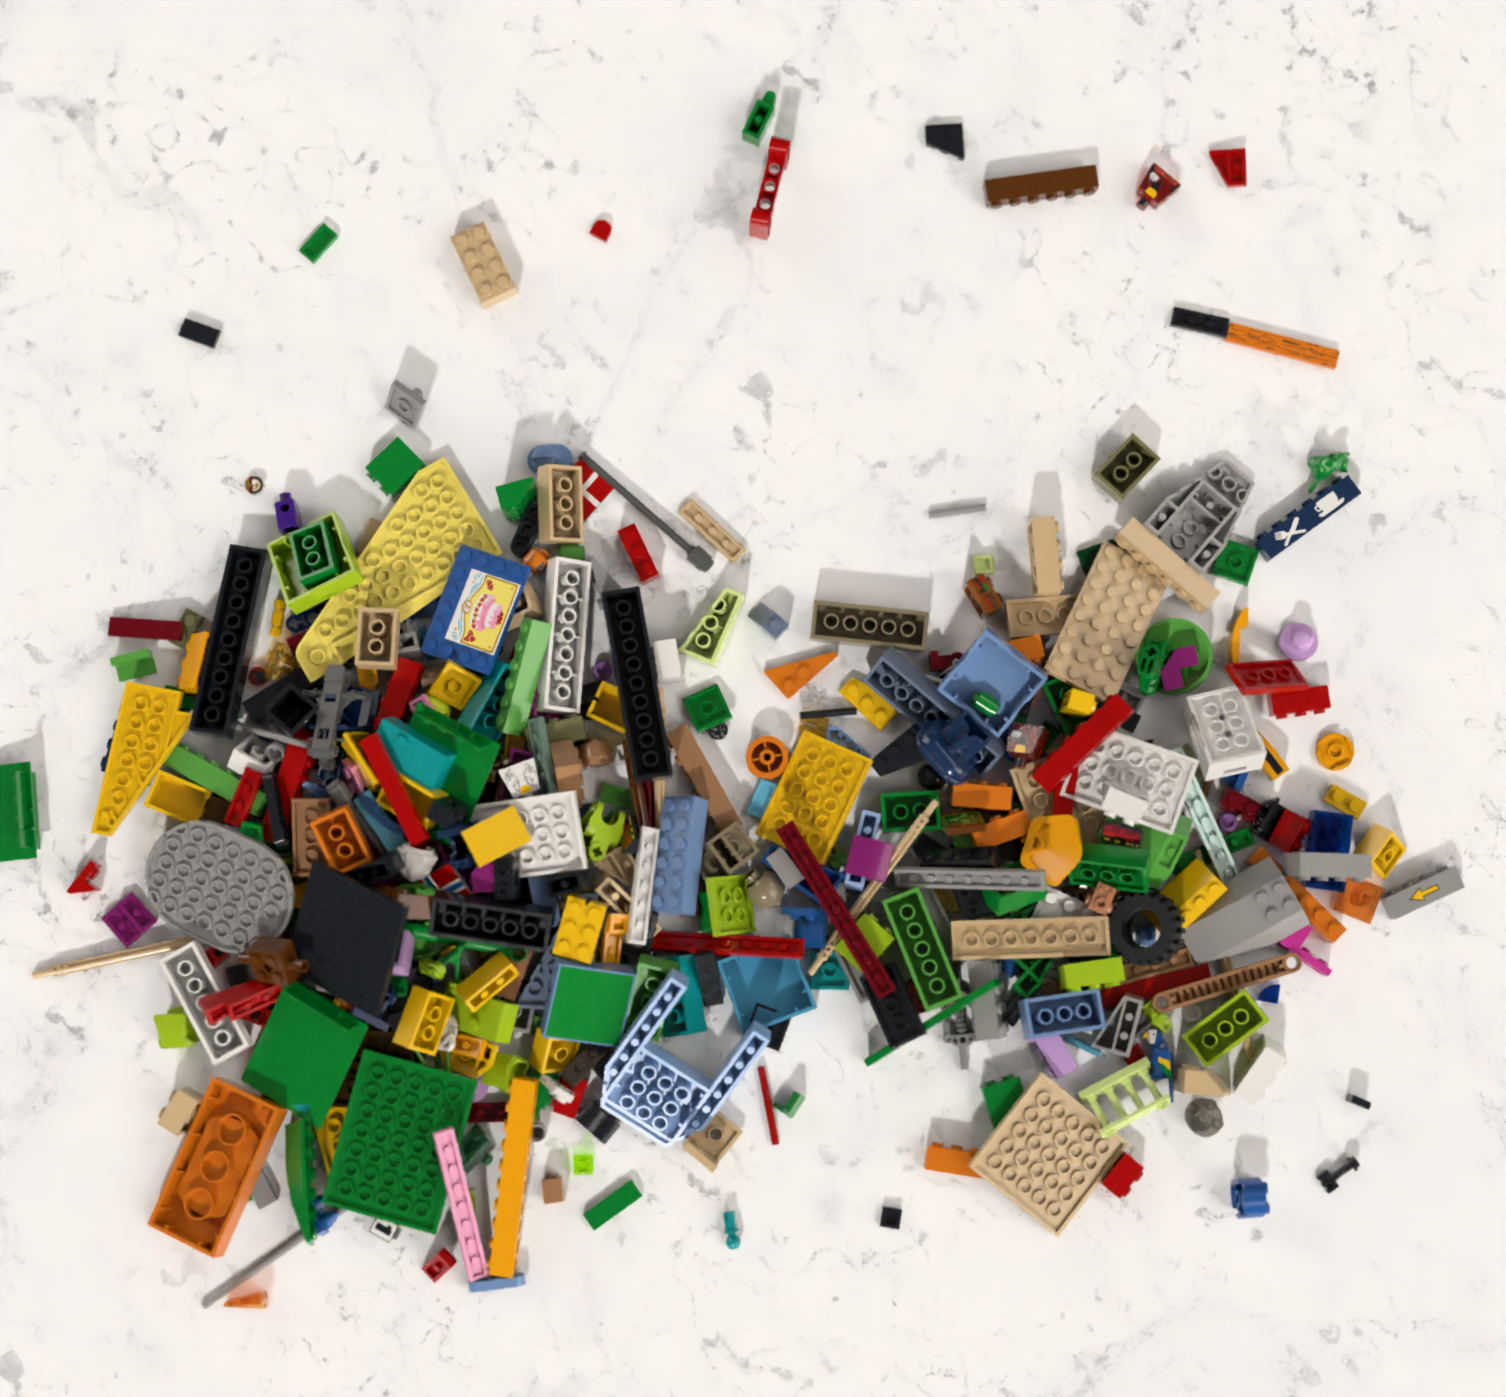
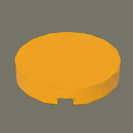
M1336 732L1321 737L1315 747L1316 760L1323 768L1331 771L1342 770L1349 766L1355 752L1350 739Z

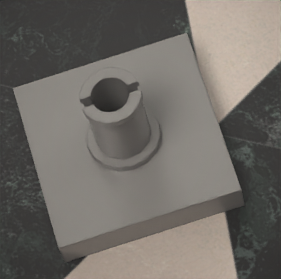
M395 380L391 384L384 408L415 430L420 424L427 401L423 399L424 394L419 388H414L412 391L398 380Z

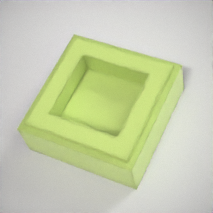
M992 554L972 557L975 576L994 574Z

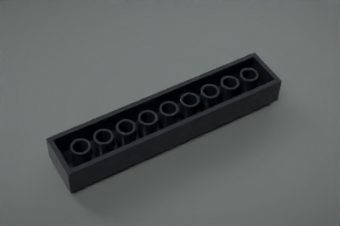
M230 544L189 730L194 734L233 740L272 563L269 552L266 549Z
M636 586L601 592L603 614L633 783L636 785L671 779L673 777V770L640 587Z

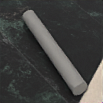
M978 504L929 511V519L986 511V505Z

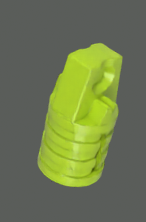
M1152 998L1143 1003L1142 1012L1159 1031L1166 1033L1173 1024L1165 1012L1156 1011L1152 1007Z

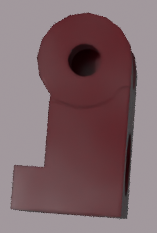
M930 651L928 653L929 671H945L952 666L953 660H959L964 654L954 652L951 655L938 656V651Z

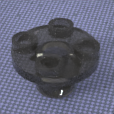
M1196 1098L1185 1109V1120L1188 1127L1199 1136L1211 1137L1218 1133L1224 1125L1222 1113L1213 1099Z

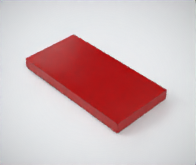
M1291 659L1229 663L1225 667V670L1242 695L1307 690L1309 684Z

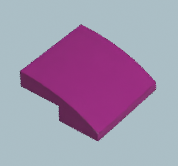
M854 835L845 873L865 877L866 880L885 883L894 845Z
M133 892L117 903L114 909L101 918L126 949L157 923L154 916Z

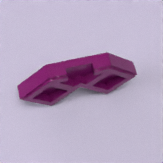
M1195 645L1175 649L1162 669L1161 677L1165 692L1184 688L1181 669L1199 665Z

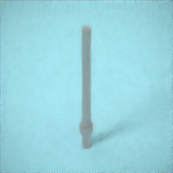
M237 720L235 731L241 730L306 749L311 745L310 741L244 724Z

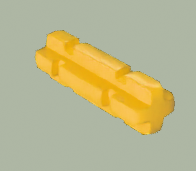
M275 600L273 606L275 610H273L271 619L272 628H270L269 634L272 637H280L285 601Z

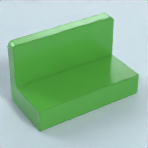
M149 649L110 658L111 666L116 667L120 682L157 673L153 651Z

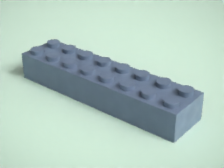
M892 647L881 656L862 680L912 724L917 723L920 728L929 719L932 721L944 719L949 723L964 711V709L958 707L937 690L938 686ZM985 727L983 728L992 739L983 749L976 753L978 762L972 775L979 781L1009 747Z

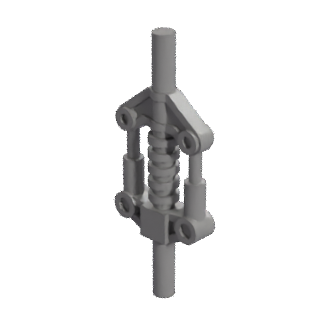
M954 971L953 973L963 997L968 994L961 990L960 971ZM953 1002V1003H951V1004H948V1005H946V1006H943V1007H941L940 1009H941V1010H944V1009H946L947 1007H949L950 1005L954 1004L955 1002ZM972 1003L968 1005L972 1010V1033H965L967 1031V1028H965L966 1023L964 1022L966 1021V1018H964L965 1012H963L965 1008L955 1013V1021H957L955 1025L958 1034H951L948 1018L943 1022V1041L959 1046L961 1070L969 1069L967 1045L976 1041Z

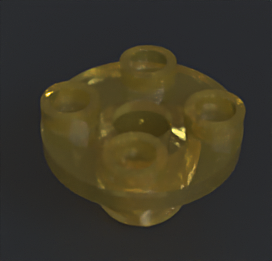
M276 641L273 650H268L266 654L268 664L264 671V677L275 680L280 672L289 674L297 669V658L290 656L286 652V645L284 643Z

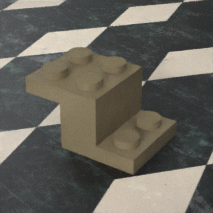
M737 820L703 846L700 876L704 882L705 878L731 875L760 852Z

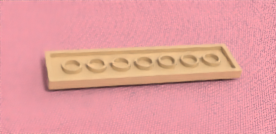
M1108 916L950 922L952 961L1111 955Z

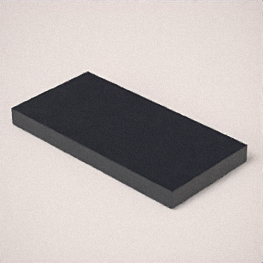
M895 961L884 965L883 968L896 989L881 999H878L864 975L859 977L891 1050L927 1034Z

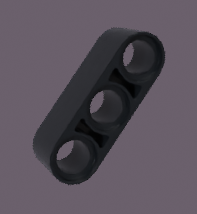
M533 503L527 506L511 542V551L517 558H522L531 549L538 533V517H530L531 511L538 510V504ZM531 527L532 532L529 535H524L522 533L523 529ZM518 544L525 546L522 552L515 551V547Z

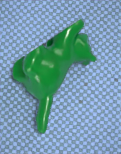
M1335 452L1329 456L1311 457L1307 465L1311 470L1314 480L1309 485L1308 493L1311 494L1320 481L1329 476L1333 471L1339 470L1340 472L1347 473L1349 459L1346 457L1350 455V452Z

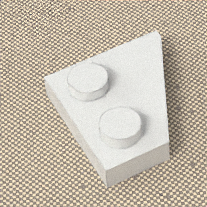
M544 1073L540 1076L539 1081L555 1094V1099L563 1104L566 1101L571 1103L575 1092Z

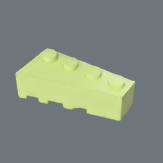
M725 588L678 651L682 655L716 668L744 605L745 596Z

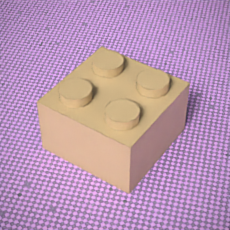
M190 1087L174 1090L168 1099L170 1103L167 1108L164 1107L158 1115L160 1119L157 1124L176 1136L187 1133L204 1096Z

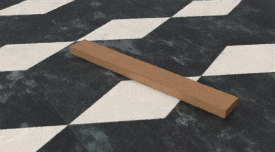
M1184 947L1180 948L1176 955L1172 954V959L1162 962L1160 965L1141 966L1131 964V962L1124 963L1125 980L1120 981V985L1194 966L1193 956L1188 948ZM1058 981L1040 985L1043 997L1066 993V989L1060 990ZM1100 984L1101 988H1099V990H1104L1111 987L1104 988V984Z

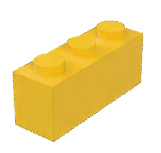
M1072 688L1064 693L1059 712L1081 719L1095 711L1097 701L1094 699L1096 695Z
M499 951L454 988V990L474 1013L520 974L507 957Z

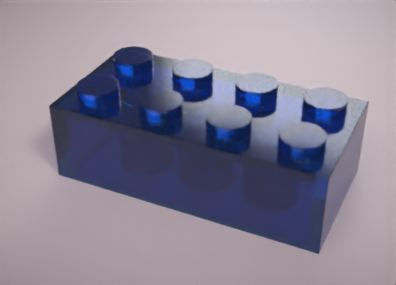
M1320 810L1309 811L1308 819L1311 820V827L1307 833L1304 852L1349 854L1354 815ZM1311 877V880H1301V885L1307 889L1345 893L1346 882L1334 881V878H1328V881H1316V877Z

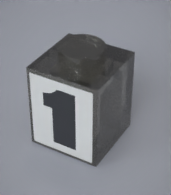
M376 1218L369 1232L390 1243L393 1239H398L402 1229H400L401 1225Z

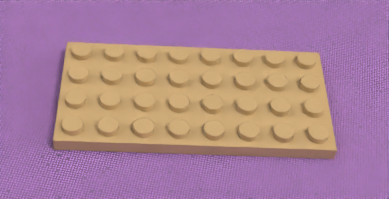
M1104 540L1042 670L1080 691L1096 695L1095 699L1101 702L1110 694H1118L1167 586L1155 574L1150 573L1140 561H1136L1130 553Z

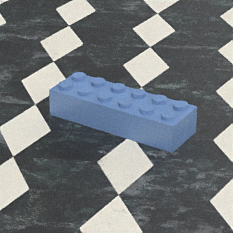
M664 796L650 912L655 911L664 916H695L708 800L697 796Z

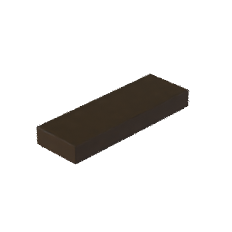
M588 1044L559 1076L573 1089L612 1047Z

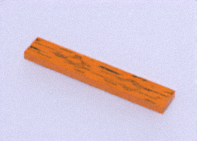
M1232 322L1229 323L1225 342L1332 370L1336 369L1340 350Z

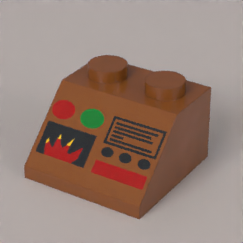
M984 574L966 581L962 587L982 620L1000 610L1004 602L1001 595L993 590L992 586L994 585L989 576L985 577Z

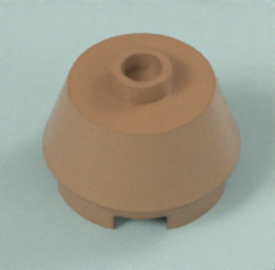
M592 738L586 740L587 743L579 745V758L577 759L581 758L583 770L588 769L587 766L597 768L609 765L610 762H615L613 757L615 753L607 740Z

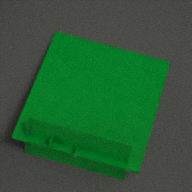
M418 702L409 726L457 754L440 789L470 805L468 809L469 815L465 821L470 822L501 745L463 725L461 722L448 717V713L442 714ZM383 808L387 814L397 819L396 815ZM435 824L434 828L427 830L431 838L452 849L451 842L447 837L437 839L436 831L442 828L441 826Z
M31 762L0 765V862L37 858V849H41L36 775L31 772Z
M294 980L290 986H283L241 1080L302 1119H305L313 1126L321 1129L369 1025L365 1021L349 1014V1011H345L333 1004L331 999L319 993L317 989L314 990L305 983L300 984ZM310 1104L306 1114L291 1106Z

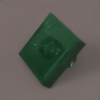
M478 1123L462 1139L459 1150L463 1170L467 1174L479 1162L487 1166L493 1160V1156L488 1151L494 1143Z

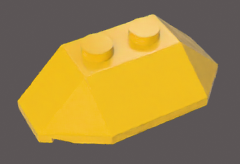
M460 1030L457 1031L460 1034L481 1038ZM487 1040L488 1044L482 1060L449 1052L450 1068L470 1077L478 1078L493 1066L499 1046L496 1042ZM437 1050L446 1066L445 1051Z

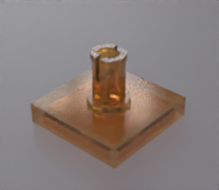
M1346 878V882L1341 884L1332 910L1366 924H1371L1384 888L1365 880L1364 882H1352V878Z

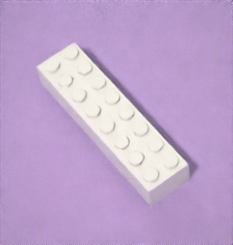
M558 556L547 560L543 621L553 625L537 683L535 711L561 715L580 713L592 562Z

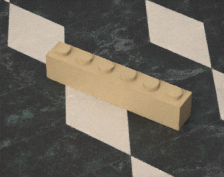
M1134 517L1115 536L1114 540L1117 541L1121 548L1126 549L1136 561H1140L1165 586H1169L1194 611L1201 614L1221 593Z

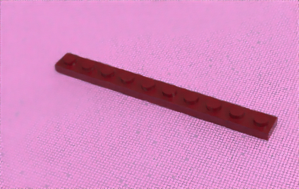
M792 820L777 829V834L878 999L894 991L896 987L794 821Z

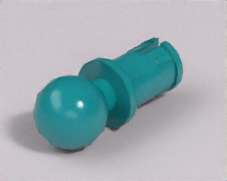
M728 1211L722 1213L725 1225L724 1234H728L726 1246L729 1249L735 1250L741 1245V1239L736 1235L739 1228H737L735 1211Z

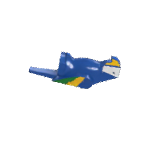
M1148 1030L1144 1033L1143 1038H1146L1151 1045L1150 1059L1153 1069L1149 1072V1075H1151V1079H1168L1169 1094L1171 1096L1170 1103H1173L1175 1082L1174 1052L1159 1030Z

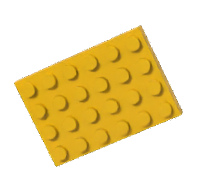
M804 730L755 834L786 848L776 830L793 820L819 864L825 865L874 761Z

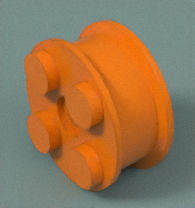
M762 736L755 739L749 745L746 752L747 767L758 778L770 780L780 776L788 764L786 746L782 741L772 736ZM769 755L771 759L766 761L763 757Z

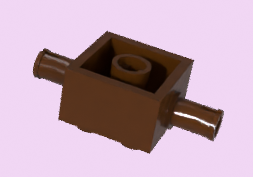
M260 936L246 949L247 953L241 952L238 956L239 964L252 965L257 982L290 986L302 972H307L309 968L308 960L298 959L293 942L290 939Z

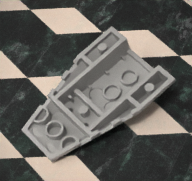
M1225 458L1201 476H1198L1175 493L1169 495L1146 520L1143 526L1196 572L1203 574L1226 547L1255 482Z
M1268 856L1235 875L1226 885L1228 890L1186 928V933H1182L1181 938L1184 939L1188 950L1197 965L1275 944L1311 923L1272 858Z

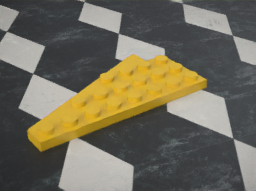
M126 681L91 833L110 837L114 835L188 730L192 713L180 711L184 692Z

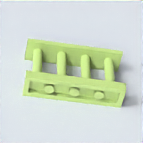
M1147 1056L1078 1092V1099L1081 1104H1090L1103 1127L1099 1130L1101 1139L1104 1137L1110 1138L1117 1133V1130L1157 1109L1160 1111L1169 1106L1171 1096L1169 1093L1162 1096L1148 1074L1151 1065ZM1136 1076L1142 1077L1155 1099L1153 1102L1144 1105L1131 1083L1132 1078ZM1119 1085L1124 1086L1138 1110L1127 1115L1114 1093V1088ZM1102 1094L1107 1095L1121 1119L1110 1124L1097 1102V1097Z

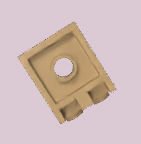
M717 1111L703 1130L696 1131L688 1136L682 1148L713 1173L718 1167L719 1161L743 1131L721 1112ZM711 1130H720V1139L713 1140L710 1137Z

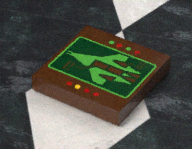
M979 809L940 813L941 823L948 836L986 831V824Z

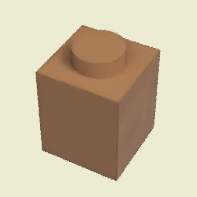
M557 1173L546 1174V1178L541 1180L544 1204L564 1202L563 1176H558Z

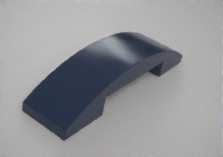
M364 794L358 796L363 808L376 822L394 833L406 836L400 825L375 811L379 803Z

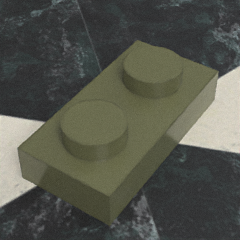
M186 608L180 619L181 622H184L182 641L168 642L186 650V644L190 640L191 634L198 632L205 617Z

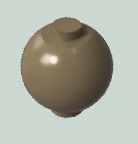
M753 868L745 876L744 879L748 882L746 886L747 896L754 905L760 908H771L773 906L777 907L783 902L785 885L776 872L768 869L758 871L756 868Z

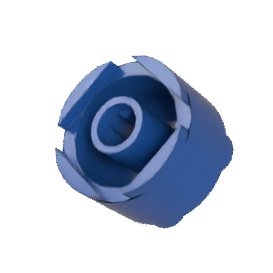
M1259 1177L1233 1179L1232 1182L1235 1183V1186H1231L1230 1195L1233 1209L1237 1208L1238 1214L1235 1215L1238 1219L1259 1218L1270 1213V1205L1266 1198L1268 1193L1266 1182H1262Z

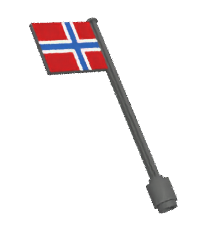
M336 778L330 782L326 789L336 806L339 807L349 803L361 830L380 855L387 853L388 851L353 805L351 798L354 795L344 781ZM449 863L431 872L426 877L415 881L427 884L436 890L475 895L456 868ZM401 872L396 874L401 884L411 882Z

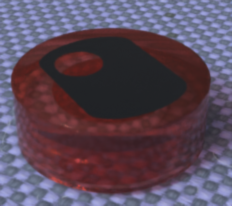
M254 667L248 673L250 683L255 686L265 685L269 678L268 672L262 667Z

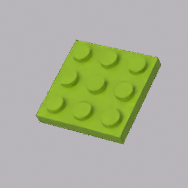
M747 874L705 878L713 937L756 932L753 904L746 892L748 882L744 878Z

